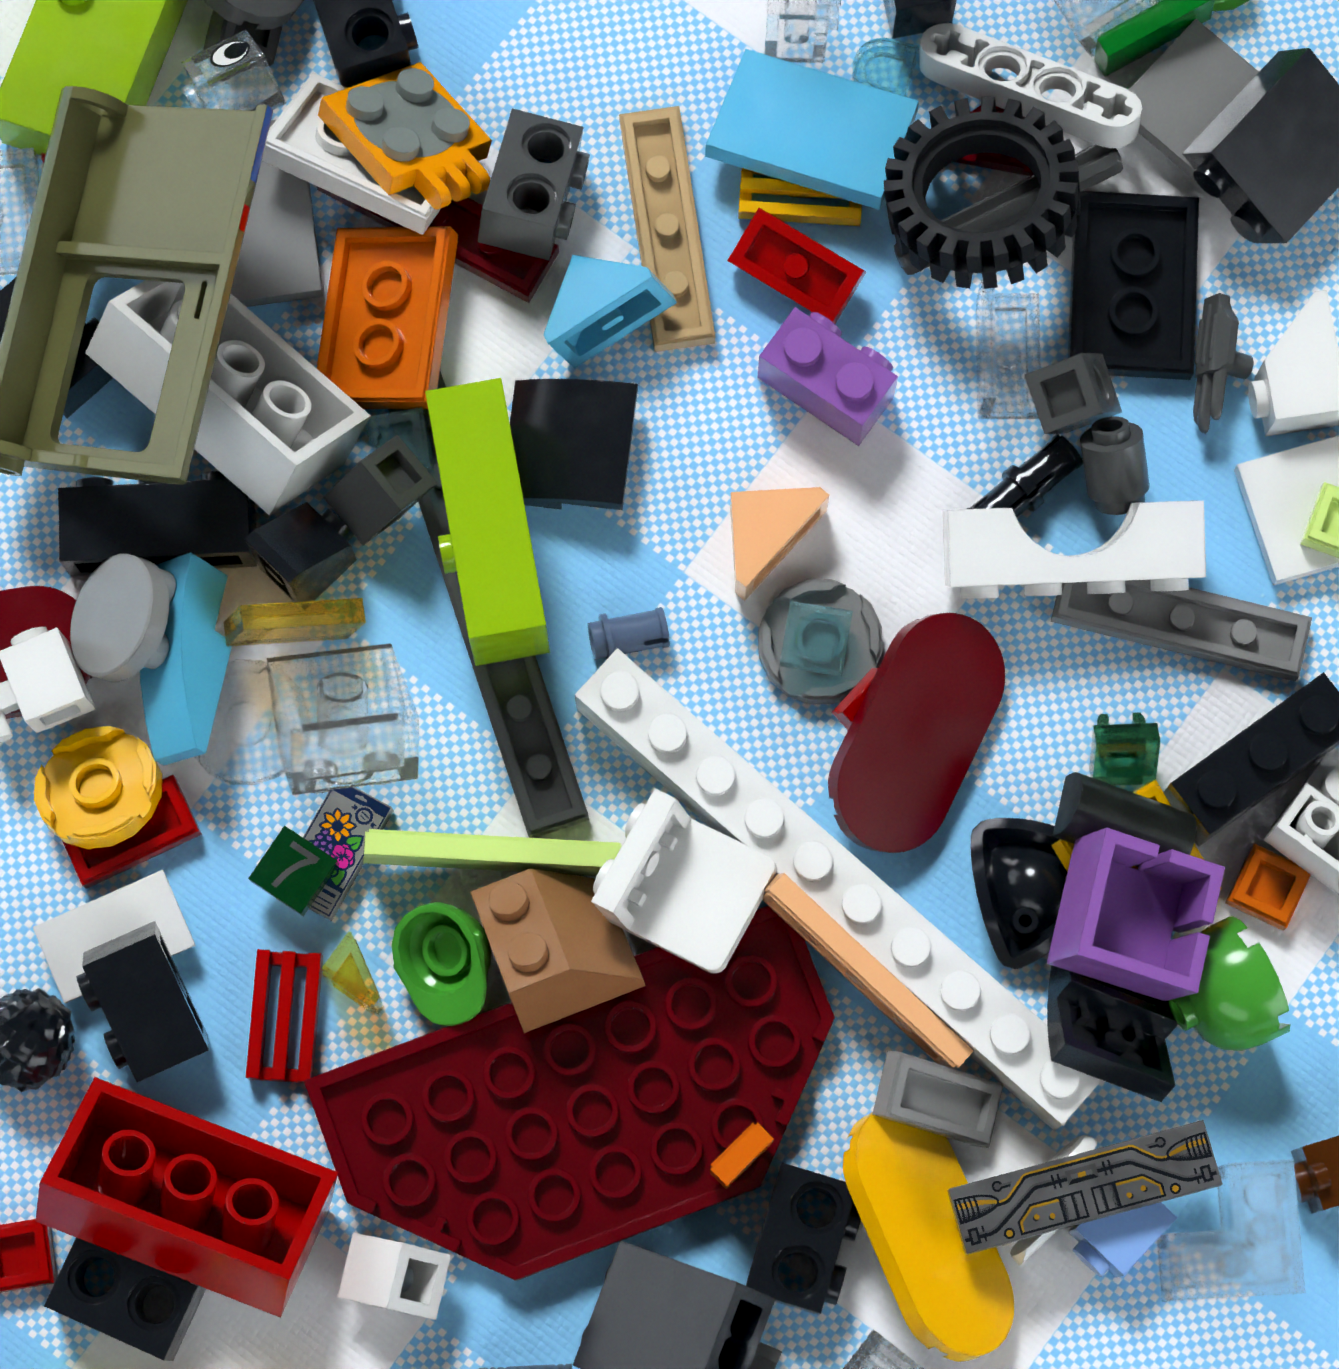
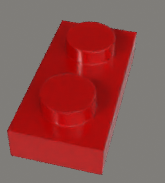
M758 208L727 260L811 312L825 316L834 324L837 323L866 274V271L761 208Z

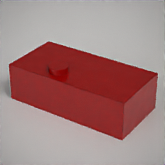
M94 1077L40 1180L35 1221L281 1318L329 1212L338 1172Z

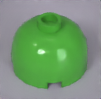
M1229 916L1200 932L1209 935L1210 939L1198 993L1168 1000L1176 1021L1183 1030L1186 1031L1194 1027L1203 1040L1220 1049L1244 1051L1263 1045L1290 1031L1291 1024L1279 1023L1278 1016L1288 1012L1289 1007L1279 977L1268 955L1260 943L1247 948L1237 933L1248 927L1234 916Z

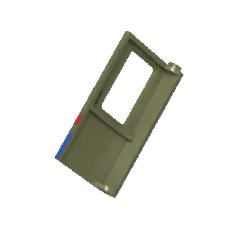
M65 86L62 88L0 342V473L22 476L23 468L30 467L183 485L187 483L272 119L273 109L271 107L257 104L256 110L251 111L127 105L109 94L94 89L77 86ZM104 277L184 283L185 287L148 446L140 452L60 444L58 439L92 291L95 283Z

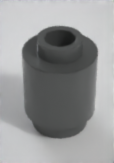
M1111 416L1095 421L1091 428L1086 430L1080 438L1087 494L1090 499L1095 501V507L1098 511L1110 515L1126 514L1130 503L1145 502V494L1150 487L1143 430L1123 417Z

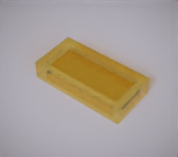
M354 598L240 605L223 624L226 646L228 647L348 639L366 623L363 599Z

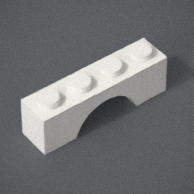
M1204 501L1130 503L1123 523L1107 542L1092 551L1070 556L1052 553L1036 544L1024 532L1012 508L942 510L945 586L960 587L961 599L998 598L999 585H1024V596L1062 595V583L1087 582V594L1125 593V581L1150 580V591L1189 590V578L1206 577Z

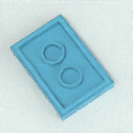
M745 49L706 142L705 157L880 210L885 198L884 180H886L885 167L887 159H895L893 146L899 137L908 139V127L915 121L919 101Z

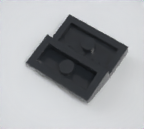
M583 379L515 380L510 428L524 505L562 509L563 503L623 510L638 384Z
M1051 965L1047 1002L1048 1042L1051 1061L1162 1102L1176 1086L1165 1039L1176 1028L1178 1022L1170 1009L1169 1002Z

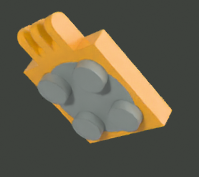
M421 62L321 97L318 116L388 195L414 186L428 203L438 210L450 205L451 199L458 202L469 198L471 191L474 194H479L488 190L490 176L478 161L488 157L492 140Z

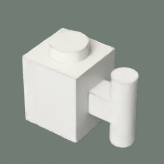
M35 627L23 631L11 639L12 646L0 651V660L8 680L0 683V743L13 737L5 715L20 709L24 721L36 733L96 709L80 668L74 659L70 643L58 628L48 631L46 627Z

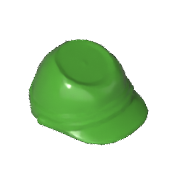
M442 902L420 905L405 914L394 931L391 946L394 960L393 968L405 985L417 1009L430 1022L441 1026H454L473 1019L485 1004L487 993L486 978L492 963V950L483 926L463 909Z

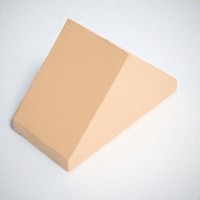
M821 487L731 492L730 515L735 593L742 600L745 601L827 512L830 495Z

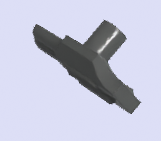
M1222 293L1204 299L1195 353V378H1197L1193 417L1200 432L1205 434L1209 430L1210 416L1214 420H1219L1221 417L1227 375L1246 379L1251 374L1254 365L1251 355L1236 351L1239 321L1232 310L1230 296Z

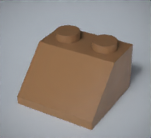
M530 868L470 891L524 1033L645 986L623 929L610 923L591 902L595 895L593 892L595 878Z

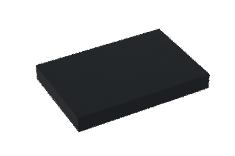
M1097 191L1080 192V215H1076L1077 228L1072 238L1068 358L1080 353H1101L1111 376L1191 380L1194 374L1199 197Z

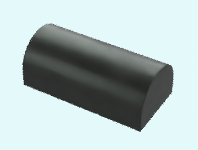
M1073 772L1065 777L1053 837L1074 844L1078 838L1107 827L1160 845L1158 854L1173 849L1190 855L1196 837L1197 826L1194 815L1084 774Z

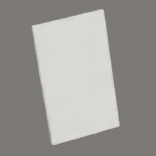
M160 870L33 927L65 1004L83 996L76 976L84 973L82 967L84 952L153 921L156 922L171 956L196 946L164 870Z

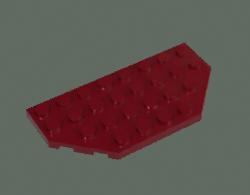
M766 906L756 911L727 966L719 973H709L657 947L634 956L645 983L644 987L529 1032H523L511 1002L476 1015L473 1019L464 1023L444 1027L304 1080L333 1165L338 1172V1179L347 1203L518 1281L618 1243L620 1240L623 1241L759 1189L835 1019L805 940L769 906ZM752 1123L755 1125L759 1123L774 1138L772 1145L725 1189L710 1174V1165Z

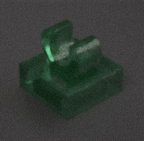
M1137 712L1132 714L1131 724L1109 725L1108 714H1100L1097 719V725H1093L1089 763L1090 777L1114 786L1142 785L1155 780L1160 750V736L1157 723H1146L1144 716Z

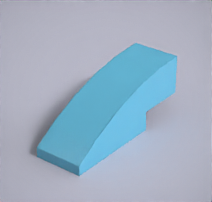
M192 552L156 564L160 569L173 574L176 580V590L169 603L168 621L164 632L169 641V650L164 662L158 668L149 669L143 667L140 670L145 722L154 760L163 766L206 754L233 644L231 640L215 631L228 576Z

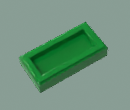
M1163 0L1098 36L1094 57L1096 64L1104 77L1179 37L1195 19L1201 23L1210 20L1215 0Z

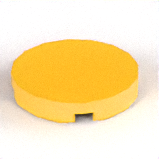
M112 726L85 728L62 739L51 750L53 756L48 760L45 768L41 764L35 777L34 802L43 822L50 831L66 844L85 849L112 847L134 836L152 818L162 797V772L154 760L153 753L148 745L140 738L137 739L133 735L126 734L123 729Z

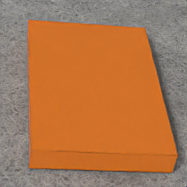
M451 226L428 227L423 235L406 227L337 228L317 369L363 409H428L425 391L438 388L458 243V234Z

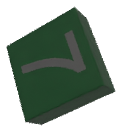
M284 826L248 879L304 917L340 863Z

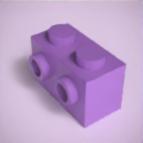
M794 307L759 355L757 378L859 446L893 400L898 376L891 372L893 370L892 364L879 352L865 346L859 350L840 337L842 335L841 330L825 316L816 312H812L808 316Z

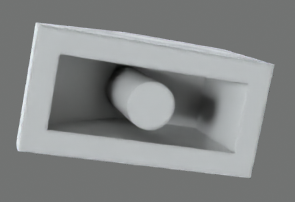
M1327 290L1314 291L1263 361L1254 377L1255 381L1249 382L1248 397L1251 413L1254 419L1262 418L1265 437L1339 426V349Z

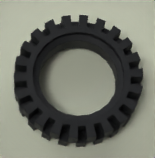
M981 97V112L970 113L968 98L954 101L956 117L948 119L942 106L929 111L931 129L917 119L908 127L910 141L899 137L893 146L895 159L888 158L885 167L884 193L889 225L892 235L895 234L896 245L902 255L909 252L911 264L920 272L930 264L931 278L942 283L946 280L950 270L955 271L956 287L969 289L973 273H982L984 289L998 288L996 276L998 271L1006 270L1011 284L1024 280V263L1028 262L1036 274L1048 266L1046 250L1057 258L1065 250V235L1073 237L1077 228L1076 215H1080L1081 209L1078 160H1075V149L1070 138L1065 141L1063 139L1062 127L1055 120L1046 126L1045 113L1034 106L1023 119L1021 101L1009 98L1003 113L996 112L995 97ZM979 153H996L1015 158L1026 165L1037 177L1041 187L1037 200L1027 214L1015 223L1002 229L982 233L962 231L943 223L927 207L925 196L932 180L940 170L962 157Z

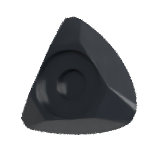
M1020 818L987 819L980 822L971 833V862L977 898L988 936L998 960L1004 966L1019 969L1049 953L1067 871L1051 846L1060 840L1053 837L1054 825Z

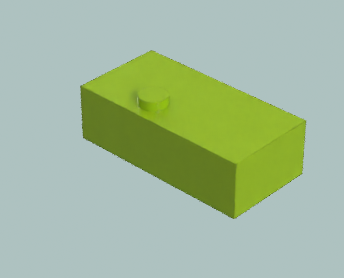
M36 0L0 87V139L2 143L40 156L41 153L46 154L61 90L65 86L94 89L109 94L127 105L146 106L188 0Z
M496 378L427 390L425 394L450 534L438 536L444 573L457 572L468 637L475 666L550 653L545 615L502 379Z

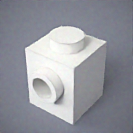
M353 1232L337 1297L436 1320L451 1255L403 1242Z

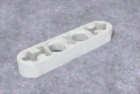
M952 23L937 24L929 27L921 37L919 52L920 71L933 82L981 100V97H995L996 106L1005 109L1008 98L1021 101L1023 117H1026L1034 106L1045 113V125H1049L1055 120L1062 127L1063 132L1098 146L1121 148L1131 144L1137 138L1142 114L1141 100L1135 93L1126 88L961 25ZM995 68H1005L1013 71L1017 77L1009 81H997L990 78L986 73ZM1050 89H1060L1068 92L1073 98L1066 102L1056 103L1045 99L1041 94ZM1084 103H1087L1086 110H1083Z

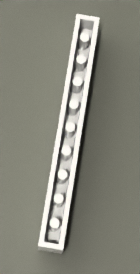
M618 648L576 692V708L584 717L710 828L770 856L777 866V874L785 873L971 1047L974 1051L970 1057L1000 1084H1003L1009 1092L1051 1129L1055 1131L1063 1126L1102 1081L1051 1061L1048 1027L1045 1022Z

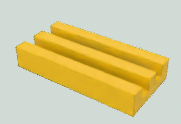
M744 168L741 169L738 219L752 220L758 208H761L783 222L860 226L862 205L849 201V207L752 201V193L788 195L800 198H842L780 179L754 178L753 174H764Z

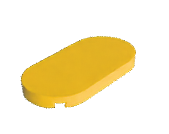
M872 1113L862 1117L853 1125L848 1137L852 1136L850 1140V1149L845 1151L843 1155L844 1178L906 1324L913 1335L928 1349L936 1347L941 1352L948 1354L943 1356L944 1358L956 1362H964L990 1353L1003 1343L1011 1329L1014 1317V1295L1008 1273L996 1247L965 1255L947 1190L968 1184L950 1142L944 1136L875 1116Z

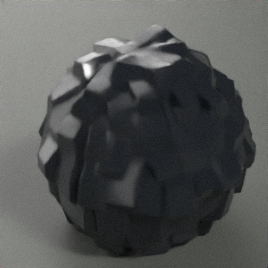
M40 988L34 991L17 989L14 993L0 998L1 1085L15 1087L20 1092L29 1089L38 1090L46 1081L60 1076L61 1071L66 1069L67 1062L74 1051L73 1043L75 1042V1036L73 1034L75 1031L71 1021V1010L66 1008L55 995L50 996Z

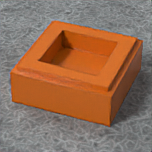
M1254 843L1249 849L1225 904L1284 931L1288 927L1311 874L1293 861Z
M752 1123L710 1165V1174L727 1189L772 1145L774 1138L759 1123L756 1125Z

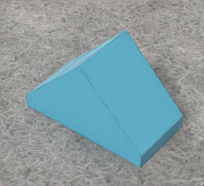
M572 255L543 335L547 343L575 369L676 304L677 301L673 293L648 267Z

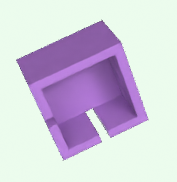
M1107 827L1075 840L1047 964L1162 1001L1198 993L1210 936L1197 932L1171 940L1172 931L1181 933L1213 923L1225 867L1173 849L1158 854L1160 845ZM1138 865V869L1132 868V866Z

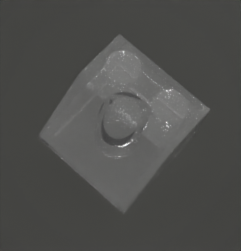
M391 643L267 658V673L279 755L292 795L325 793L335 789L366 785H387L396 781L418 779L419 715Z

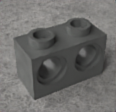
M512 108L481 211L479 243L550 260L555 239L567 240L571 229L576 204L566 202L570 187L581 190L584 184L590 159L589 153L580 151L584 127ZM536 159H545L553 163H542ZM521 209H532L538 213L528 214L522 212Z

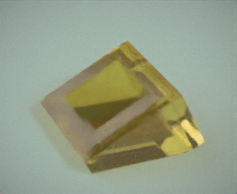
M349 931L321 968L322 974L331 986L374 1015L376 1013L379 1015L384 1008L381 997L356 939H354L352 932Z

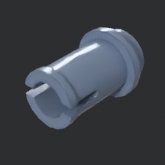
M662 607L655 608L652 611L608 619L606 613L599 614V621L588 623V635L595 660L603 658L607 660L617 648L624 654L670 646L668 625Z

